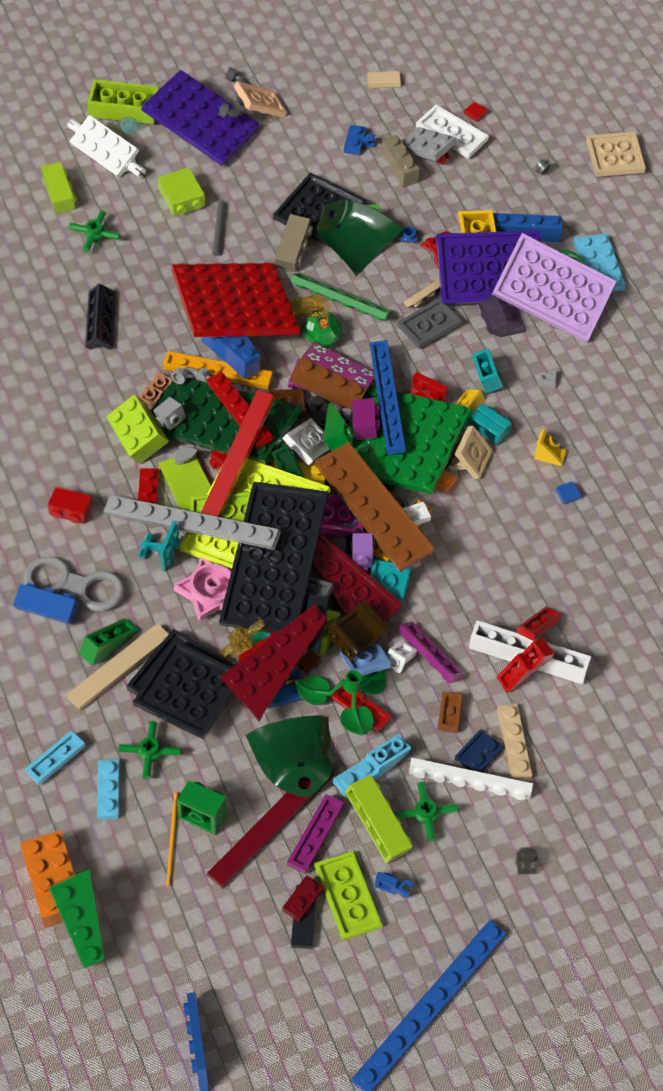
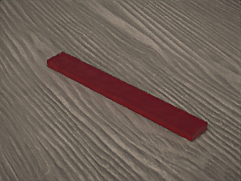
M332 770L328 780L309 797H300L286 792L207 872V876L223 889L334 776V771ZM302 777L298 781V786L301 789H308L311 785V780L308 777Z

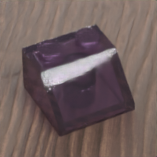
M490 295L478 305L481 311L480 315L485 320L486 329L490 334L501 338L527 331L517 307L495 295Z

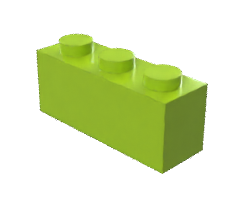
M61 162L41 166L42 178L55 214L75 210L74 202H77L75 192H71L73 188L71 181L67 180L68 173L66 168L62 167Z

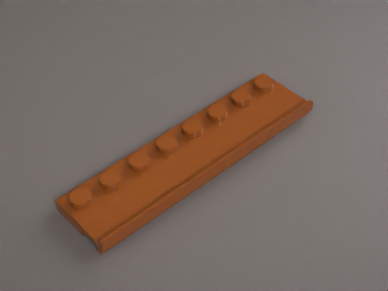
M349 442L314 460L316 468L367 532L372 533V538L399 572L415 565L427 555H432L434 552L433 545Z

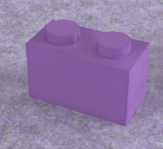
M372 533L353 534L352 561L367 574H370L373 558Z

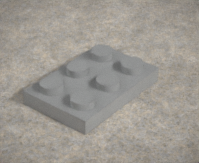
M417 127L402 140V143L409 154L437 161L457 141L456 137Z

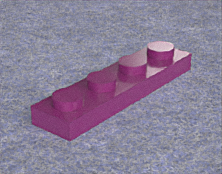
M413 621L401 624L398 631L403 635V638L410 642L418 650L419 654L425 657L429 664L442 675L444 680L449 683L462 680L465 674Z
M325 794L288 859L287 866L304 874L307 873L343 809L344 802Z

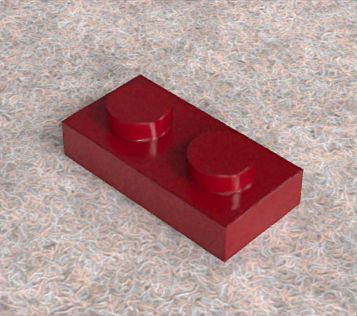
M306 875L283 905L282 911L300 922L322 893L324 886Z

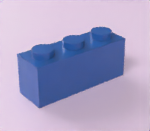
M27 582L26 585L20 583L13 606L21 611L72 625L79 602L71 594L63 593L62 596L56 594L57 591L45 588V590L38 589V585Z

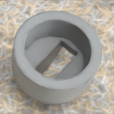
M351 408L341 409V416L346 423L350 422L353 418L351 416L353 412Z

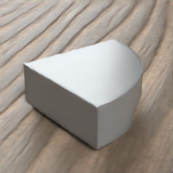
M550 370L548 373L541 375L537 386L555 388L558 370Z
M179 446L174 460L175 464H184V462L193 460L198 454V449Z

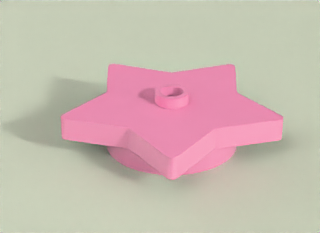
M200 558L197 568L192 575L174 584V591L193 602L197 618L202 620L216 611L222 610L231 570Z

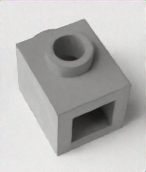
M171 397L153 410L157 424L160 427L164 426L168 430L173 429L186 418L182 405Z

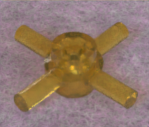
M259 619L248 629H242L240 626L235 628L227 637L230 643L216 654L224 658L232 651L236 656L246 651L254 642L251 636L265 626L264 621Z

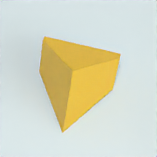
M542 429L534 459L561 466L567 450L561 449L559 447L560 443L556 444L552 440V435L548 436L546 430Z

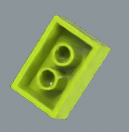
M135 394L106 416L129 457L140 464L169 442L146 402Z

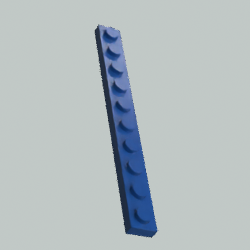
M489 920L353 1076L351 1082L361 1091H373L505 938L506 932Z

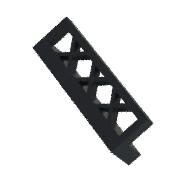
M100 283L88 293L85 347L90 350L98 344L109 350L113 348L116 292ZM104 293L110 295V300H109V301H108V299L106 298V296L104 295ZM104 306L108 309L109 314L104 310ZM103 320L108 324V328L105 327ZM103 333H104L105 337L107 338V341H105V340L102 339V334H103Z

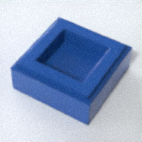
M573 481L556 487L555 491L564 505L581 499V494Z

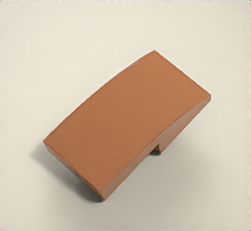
M157 373L151 384L146 385L140 398L146 404L153 407L173 380L161 373Z

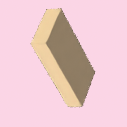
M367 72L368 88L400 87V72Z

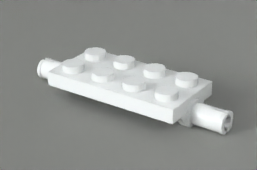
M89 115L82 125L75 119L70 120L74 125L68 122L67 127L75 132L70 143L120 178L123 172L131 171L138 178L143 177L140 172L146 173V169L135 161V156L139 150Z

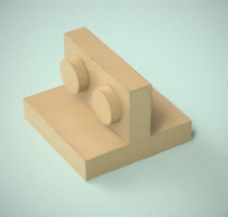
M474 426L467 427L448 467L451 471L467 469L474 479H478L483 473L492 449Z

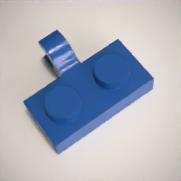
M350 125L344 145V153L360 155L362 146L374 148L375 135H366V127Z

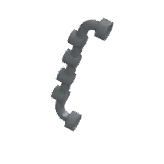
M229 67L225 79L229 81L235 79L238 82L245 83L243 77L235 73L236 69ZM238 92L235 94L233 110L229 109V105L222 103L218 116L223 118L226 115L230 117L242 116L245 110V103L238 96Z

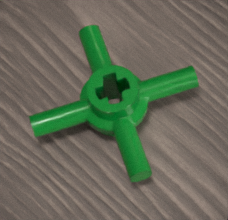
M100 210L96 220L88 221L86 226L71 222L69 224V229L84 232L87 237L83 247V251L86 253L90 251L93 243L100 242L103 237L115 240L120 239V233L107 231L102 225L106 216V212Z
M149 721L147 737L139 745L119 744V752L138 753V756L144 760L143 779H150L152 762H155L161 755L180 756L181 748L162 747L160 742L155 739L156 721Z
M419 782L417 786L420 801L415 805L414 809L395 811V816L399 819L416 817L420 823L425 824L427 840L432 842L436 840L433 822L438 818V815L458 812L457 803L437 806L433 800L428 799L425 782Z

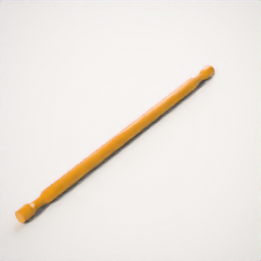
M176 792L174 793L166 886H170L178 798V793Z

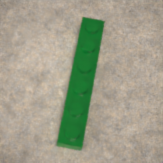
M301 273L292 275L291 282L296 283L295 286L299 288L311 289V292L316 295L323 294L327 296L328 300L340 301L343 306L348 308L355 307L358 309V312L372 314L375 319L380 321L391 318L392 310Z

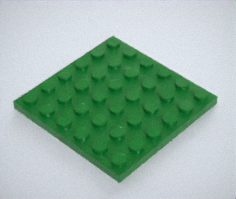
M370 386L363 399L374 398L375 405H379L376 386ZM396 391L406 452L387 455L381 413L380 416H376L380 420V430H377V438L355 440V437H353L352 447L382 483L433 495L472 413L471 408ZM353 418L350 420V422H349V424H348V426L351 427L352 429H353Z

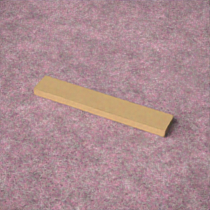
M157 623L66 694L67 698L79 710H82L154 653L168 636V633Z

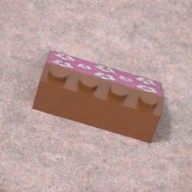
M313 342L294 368L290 382L342 408L352 409V400L365 397L370 386L375 381L374 371Z

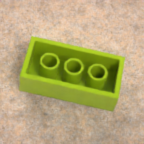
M94 79L87 102L88 114L93 118L154 124L155 119L143 112L141 108L159 90V86Z

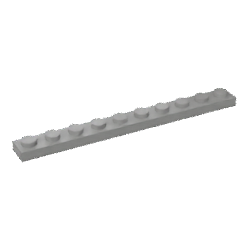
M110 495L103 511L109 516L170 528L174 520L177 521V529L181 531L272 550L275 549L281 534L279 529L113 495Z

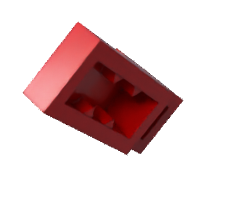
M544 638L535 640L523 653L517 654L496 678L507 693L512 692L529 675L541 666H544L555 653Z

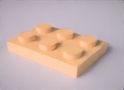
M238 81L234 85L238 96L243 100L248 110H255L263 114L267 113L283 118L287 114L273 90Z

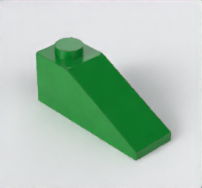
M329 403L324 441L330 450L333 451L345 445L346 442L352 445L354 431L347 425L333 404Z
M126 618L86 635L79 655L93 666L107 659L137 634L139 629Z

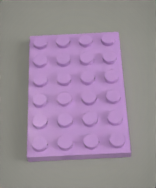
M522 233L492 295L587 343L616 281Z

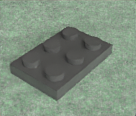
M439 298L398 321L397 326L420 349L459 327L461 319L446 304H442Z

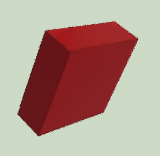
M475 101L464 110V115L476 122L487 114V109Z

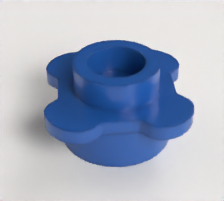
M412 226L403 228L400 240L402 242H417L416 235L418 231Z

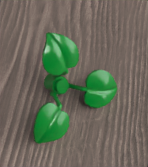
M386 669L364 676L356 670H350L347 672L345 679H341L340 683L331 691H329V683L322 677L310 676L295 680L297 693L305 702L311 705L324 704L327 696H331L343 685L346 692L352 693V708L342 711L340 715L341 725L347 731L362 736L367 735L371 731L373 715L365 706L356 708V693L361 688L370 695L381 693L386 685Z

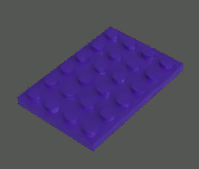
M179 70L141 108L147 115L221 166L260 128V124L245 113L237 117L226 115L223 118L218 116L222 103L229 105L230 110H233L234 106L182 70Z
M540 230L437 234L436 243L442 304L505 302L492 295V292L521 234L523 233L541 242Z

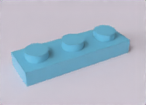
M71 730L26 767L25 772L38 785H41L86 747L85 743Z
M119 759L98 760V820L119 819Z

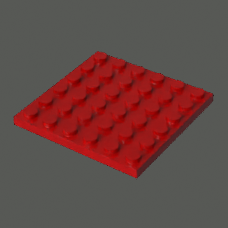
M274 263L172 264L171 271L193 337L299 334V326Z

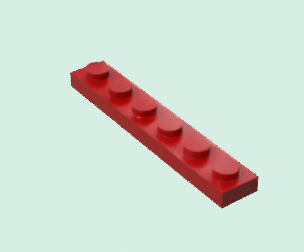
M222 371L206 379L208 386L237 424L241 426L250 406ZM264 424L254 444L257 449L273 440L271 433Z

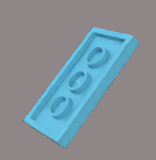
M608 234L575 237L573 244L576 253L585 261L586 266L615 280L616 283L612 292L625 290V282Z

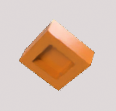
M444 470L436 489L447 494L456 483L457 477Z

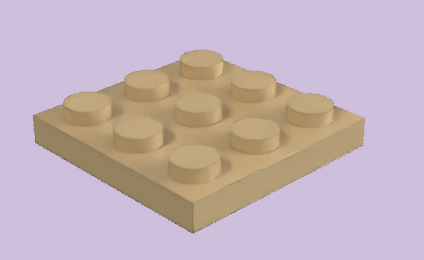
M636 132L586 136V143L595 177L645 173L646 167Z

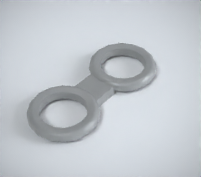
M56 557L38 558L30 563L25 570L24 582L26 585L27 582L33 583L32 577L38 568L46 565L59 568L62 572L61 579L57 584L47 588L57 591L56 594L62 591L63 593L78 596L83 606L92 611L111 609L119 603L124 592L122 581L117 575L107 571L94 572L86 577L72 574L69 572L68 566ZM97 580H108L116 587L112 598L104 602L89 600L86 596V589ZM38 586V589L45 590L44 587Z

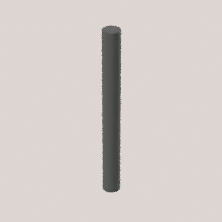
M224 200L218 201L212 253L214 256H219L225 207Z

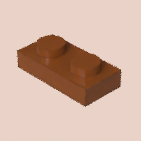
M442 692L437 730L458 732L462 694Z

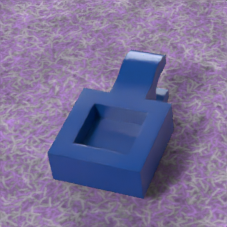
M378 871L375 878V888L393 895L398 893L404 898H409L410 892L405 891L403 888H413L414 884L410 880L398 882L394 875L387 872L381 873Z

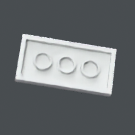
M435 105L416 122V128L421 127L456 137L457 143L451 149L468 159L489 138V135L438 105Z

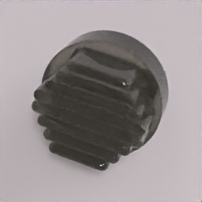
M521 847L517 850L515 865L517 866L518 875L537 874V867L539 866L538 850L532 847Z

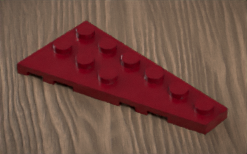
M320 533L313 564L323 581L334 585L331 594L344 616L354 610L358 603L365 600L386 624L402 607V603Z
M315 604L221 676V680L258 722L262 719L266 709L272 704L274 697L281 691L302 656L304 657L312 641L316 639L327 623V617Z

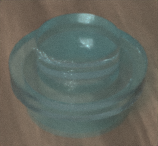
M125 117L122 119L120 127L124 133L131 134L137 129V122L132 117Z

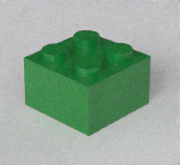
M188 780L177 799L178 819L216 835L227 815L226 797L220 791H212L200 782Z

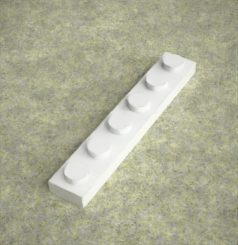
M411 758L409 774L417 778L425 777L436 782L453 783L458 787L467 786L477 791L486 790L501 796L509 795L519 800H530L533 783Z

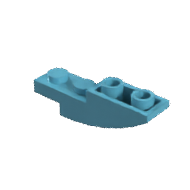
M397 734L367 753L365 759L333 778V783L344 797H347L345 791L350 784L369 775H372L374 780L379 779L411 751V747L400 734Z

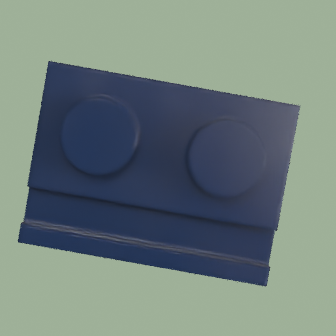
M480 729L455 755V760L462 763V766L467 770L482 773L500 754L504 746L488 734L483 733V730Z

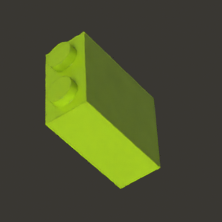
M189 167L157 177L158 189L174 217L205 207V194Z

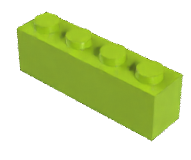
M369 775L350 784L345 793L385 863L387 864L407 854L413 847L411 839L403 831L399 818L392 812L390 802L381 793L379 783L373 779L372 775Z

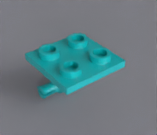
M172 521L163 544L152 543L154 534L147 532L144 541L140 544L141 548L137 557L145 559L148 550L158 552L161 569L166 571L167 566L172 564L173 552L175 549H178L181 541L178 537L177 521Z

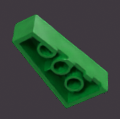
M86 868L47 886L83 968L104 959L90 869Z

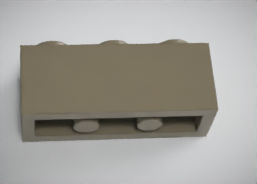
M398 135L382 139L381 154L401 186L404 188L418 183L419 168Z
M290 214L275 256L276 267L296 272L297 267L301 266L303 259L301 255L307 249V238L311 236L313 230L310 219Z

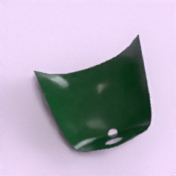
M346 200L326 204L317 226L320 238L335 251L356 277L403 230L402 227L378 211L366 205ZM330 209L335 210L333 219H328L327 212ZM337 224L341 226L339 229L335 228Z
M318 715L284 719L259 727L246 735L263 773L274 785L283 791L300 797H309L328 780L332 773L333 755L328 717ZM299 762H303L305 764L303 766L298 767ZM308 777L311 780V785L308 789H301L298 786L300 778Z

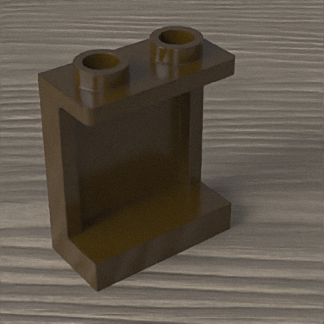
M362 600L354 610L337 622L333 621L325 633L339 647L342 654L352 661L381 640L389 631V628L365 600Z

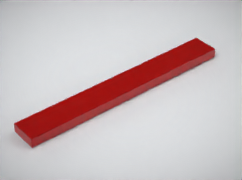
M257 390L201 514L216 517L222 516L276 398L274 395Z

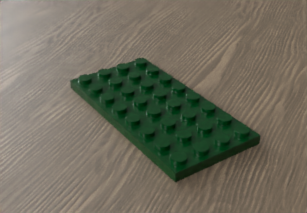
M188 377L183 384H177L172 381L151 409L152 414L156 418L153 410L169 397L182 405L186 418L171 430L164 426L161 427L166 437L228 454L240 426L211 390L207 382ZM237 390L250 406L255 394ZM274 400L264 422V426L271 433L273 440L258 449L253 446L248 459L267 465L272 457L271 452L279 447L283 441L282 438L288 433L302 412L301 406Z

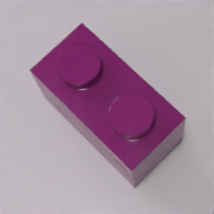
M374 398L352 400L355 440L377 438V430H380V420L376 417L380 416L379 405H375Z

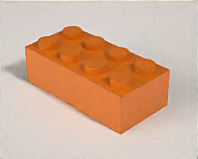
M61 830L20 843L44 928L62 923L47 886L74 874Z

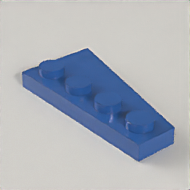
M195 992L186 993L188 1002L183 1003L185 1016H190V1021L186 1022L187 1034L192 1035L193 1039L188 1041L190 1054H195V1059L191 1060L193 1074L197 1073L199 1090L209 1091Z

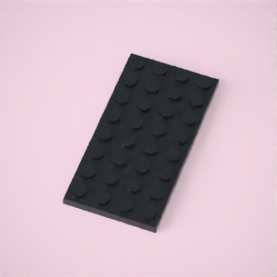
M253 481L243 522L279 529L281 534L274 550L238 542L219 619L220 626L276 634L302 614L329 497L328 491Z

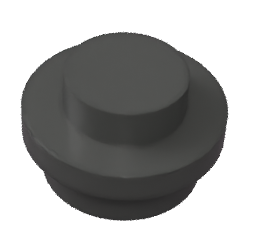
M541 159L536 164L537 168L535 171L541 175L544 174L551 167L549 160Z

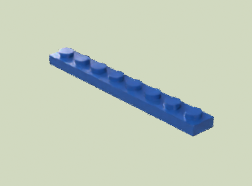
M387 340L370 342L387 455L406 452L388 342Z

